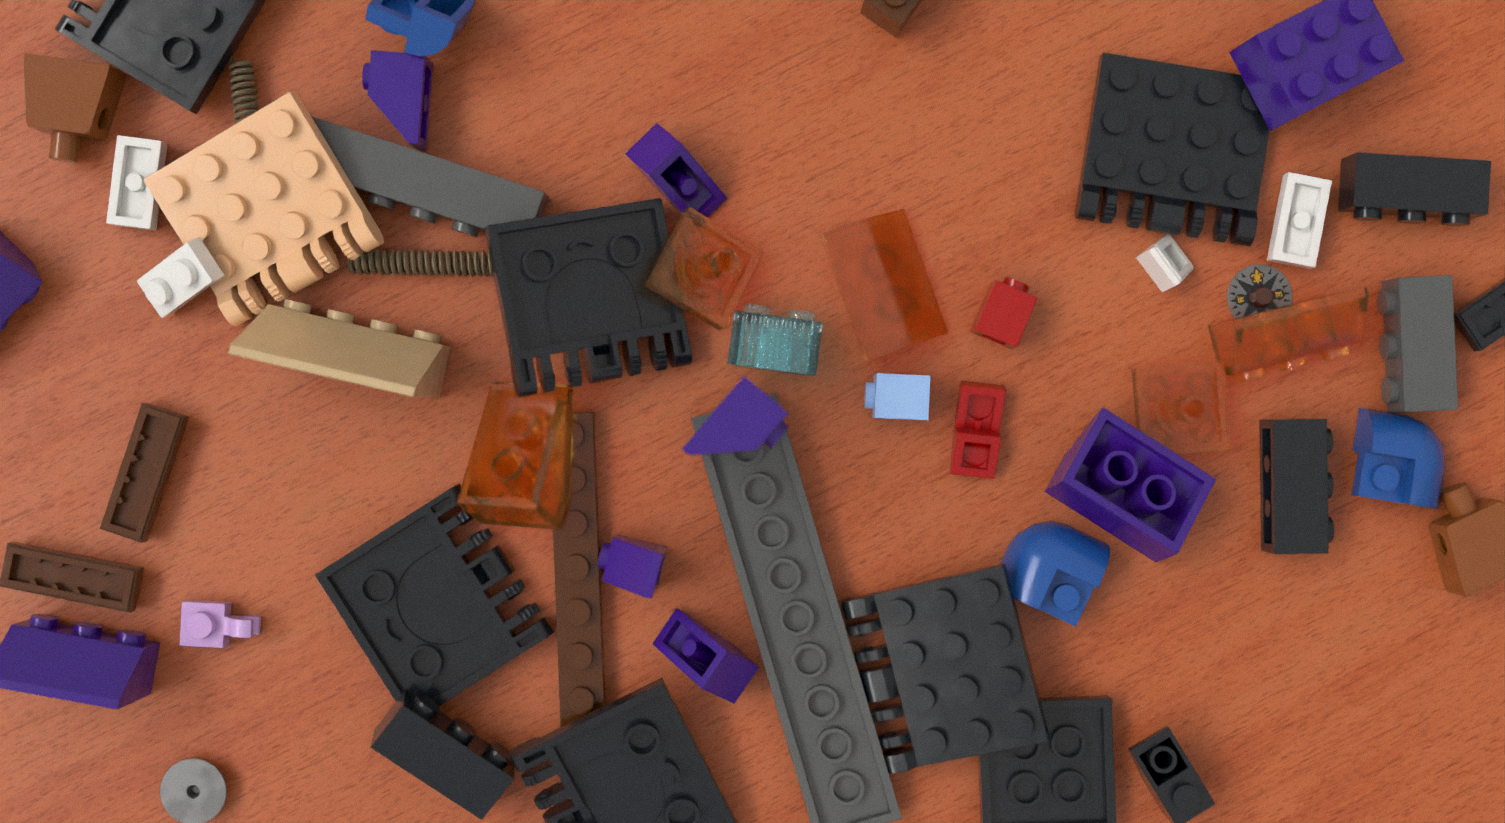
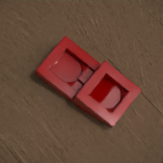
M960 380L951 452V474L995 479L1001 443L999 431L1006 395L1004 385Z

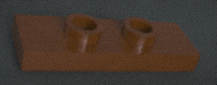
M150 403L141 404L100 529L141 543L148 541L189 416Z
M9 542L5 553L0 587L130 613L136 609L144 568L19 542Z

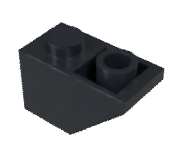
M1167 725L1129 748L1142 780L1163 814L1172 823H1185L1215 805L1214 800Z

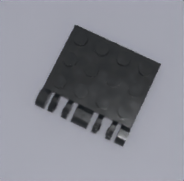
M72 0L68 8L92 22L90 27L87 28L63 14L55 30L197 115L266 0H105L98 13L94 12L92 7L82 1Z
M1103 53L1099 58L1076 200L1075 219L1095 220L1099 205L1100 189H1103L1100 210L1101 223H1112L1117 210V192L1130 194V201L1126 214L1127 227L1138 229L1142 220L1146 196L1150 197L1146 230L1179 235L1184 220L1185 203H1189L1186 234L1188 237L1198 238L1204 225L1205 206L1217 208L1213 226V241L1225 243L1232 222L1230 243L1250 247L1256 233L1258 221L1256 211L1270 129L1242 76Z
M661 198L487 225L484 228L511 360V374L518 398L535 395L538 392L532 358H536L539 382L544 393L555 390V375L550 358L552 354L563 353L565 376L570 387L582 385V371L577 351L579 349H583L584 368L590 384L622 378V364L617 342H622L624 364L630 376L639 375L642 370L637 339L649 337L650 360L653 368L657 371L665 370L668 360L672 368L692 363V352Z
M460 483L315 574L395 701L408 689L415 695L419 693L427 695L440 706L554 633L545 617L517 635L512 631L513 628L540 611L536 603L527 604L508 620H505L497 606L507 599H513L526 588L521 579L495 596L491 597L486 590L487 588L515 571L499 545L470 563L466 559L465 554L493 537L488 528L476 532L470 536L468 541L460 546L452 537L450 531L460 525L467 524L478 514L473 505L443 523L440 518L441 516L469 499Z
M1005 563L841 601L845 619L867 616L876 612L879 614L878 618L853 623L847 626L849 635L856 637L883 629L886 644L861 648L859 651L854 652L857 663L879 660L890 656L891 663L866 668L859 672L868 703L889 700L900 696L901 699L900 703L878 707L870 711L873 722H886L903 715L906 718L908 729L896 732L890 731L878 736L881 749L898 747L910 742L913 745L883 753L889 774L908 771L919 766L1049 741L1050 734Z
M663 678L653 681L542 737L532 738L516 746L509 753V757L518 772L524 771L521 778L525 786H533L558 774L561 782L545 788L533 799L538 809L549 808L542 816L545 823H738Z

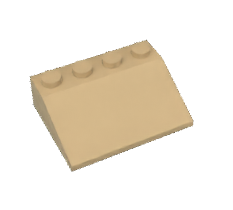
M285 299L283 307L268 304L230 344L228 354L407 396L440 398L451 347L439 344L441 335L415 329L413 338L396 334L398 325L371 319L370 328L353 324L355 315L328 309L325 318L310 314L312 305Z

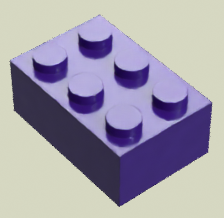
M1324 0L1260 32L1229 52L1270 131L1404 61L1373 0Z

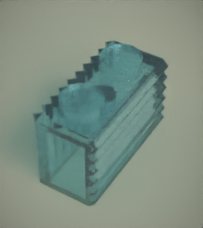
M744 304V312L734 311L728 365L816 376L823 322L814 321L815 313L788 310V317L770 315L771 307L754 304Z

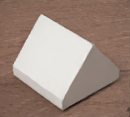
M1169 234L1163 236L1136 257L1161 292L1181 283L1194 269L1193 264Z

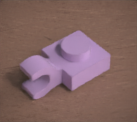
M182 601L180 646L224 648L229 646L230 636L251 638L253 635L261 634V616L231 615V602Z

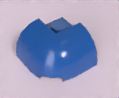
M372 0L368 4L365 20L381 26L388 33L407 37L404 53L420 57L433 55L445 48L465 27L473 10L475 0Z
M1359 408L1352 451L1358 452L1352 495L1439 509L1446 465L1444 445L1431 427L1407 415Z
M1054 521L1033 524L1022 532H1018L1009 544L1000 564L1005 563L1015 599L1073 626H1077L1094 587L1099 588L1109 561L1110 547L1107 543L1069 525Z

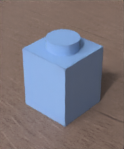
M875 373L873 374V382L865 383L864 408L872 409L871 418L928 420L930 376Z

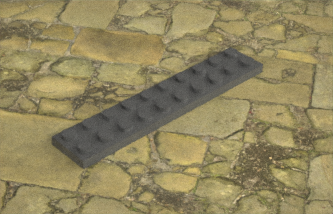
M776 393L768 395L779 405ZM713 412L691 418L695 433ZM787 430L771 448L763 442L758 450L701 454L810 822L889 823L902 819Z

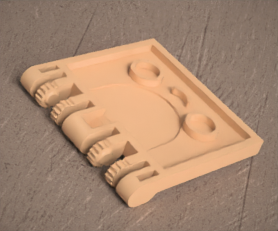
M296 91L288 92L143 179L183 245L200 237L225 276L210 287L217 297V304L222 314L235 327L251 319L253 313L255 315L260 314L267 305L264 296L252 276L259 272L261 282L268 290V293L274 300L281 302L290 296L288 288L292 292L297 293L323 278L322 269L327 273H332L339 269L340 266L336 254H334L333 249L324 236L332 230L335 241L350 260H355L362 256V250L369 252L384 243L380 229Z

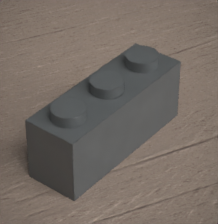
M1452 275L1404 277L1382 281V289L1379 290L1377 296V307L1379 313L1383 315L1384 333L1380 336L1379 351L1381 357L1385 359L1386 377L1383 378L1381 383V395L1383 401L1387 404V412L1458 410Z

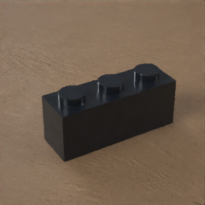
M1357 152L1341 159L1338 212H1353V219L1361 221L1381 220L1382 214L1398 215L1397 222L1425 223L1426 217L1441 218V225L1468 226L1470 225V219L1488 215L1491 161Z
M1327 419L1259 420L1261 551L1272 554H1328L1329 543L1332 542L1334 537L1333 520L1328 516V498L1332 497L1334 485L1332 475L1327 469V454L1331 453L1333 447V436L1330 428H1327Z
M406 689L374 729L370 748L482 820L514 780L515 766L509 757L510 752L499 743L491 742L489 744L478 737L475 729L466 721L460 718L453 720L439 711L438 704L427 695L421 693L415 695Z

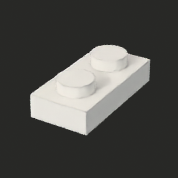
M117 135L106 219L107 224L157 230L160 206L143 179L165 167L167 143L159 140Z
M1291 172L1283 174L1266 261L1307 269L1316 267L1332 180Z
M200 237L177 249L139 278L137 283L162 319L180 309L225 275Z

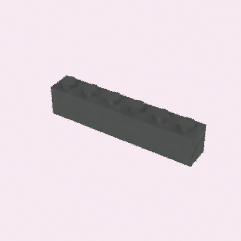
M312 117L354 188L369 194L367 200L369 203L393 210L395 203L411 208L410 216L435 224L438 216L453 221V230L473 237L478 236L479 230L485 232L484 228L487 225L543 217L549 197L543 191Z

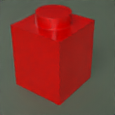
M1008 277L1004 278L1003 283L996 280L990 283L970 332L1006 348H1016L1038 298L1028 294L1027 292L1030 287L1020 281Z

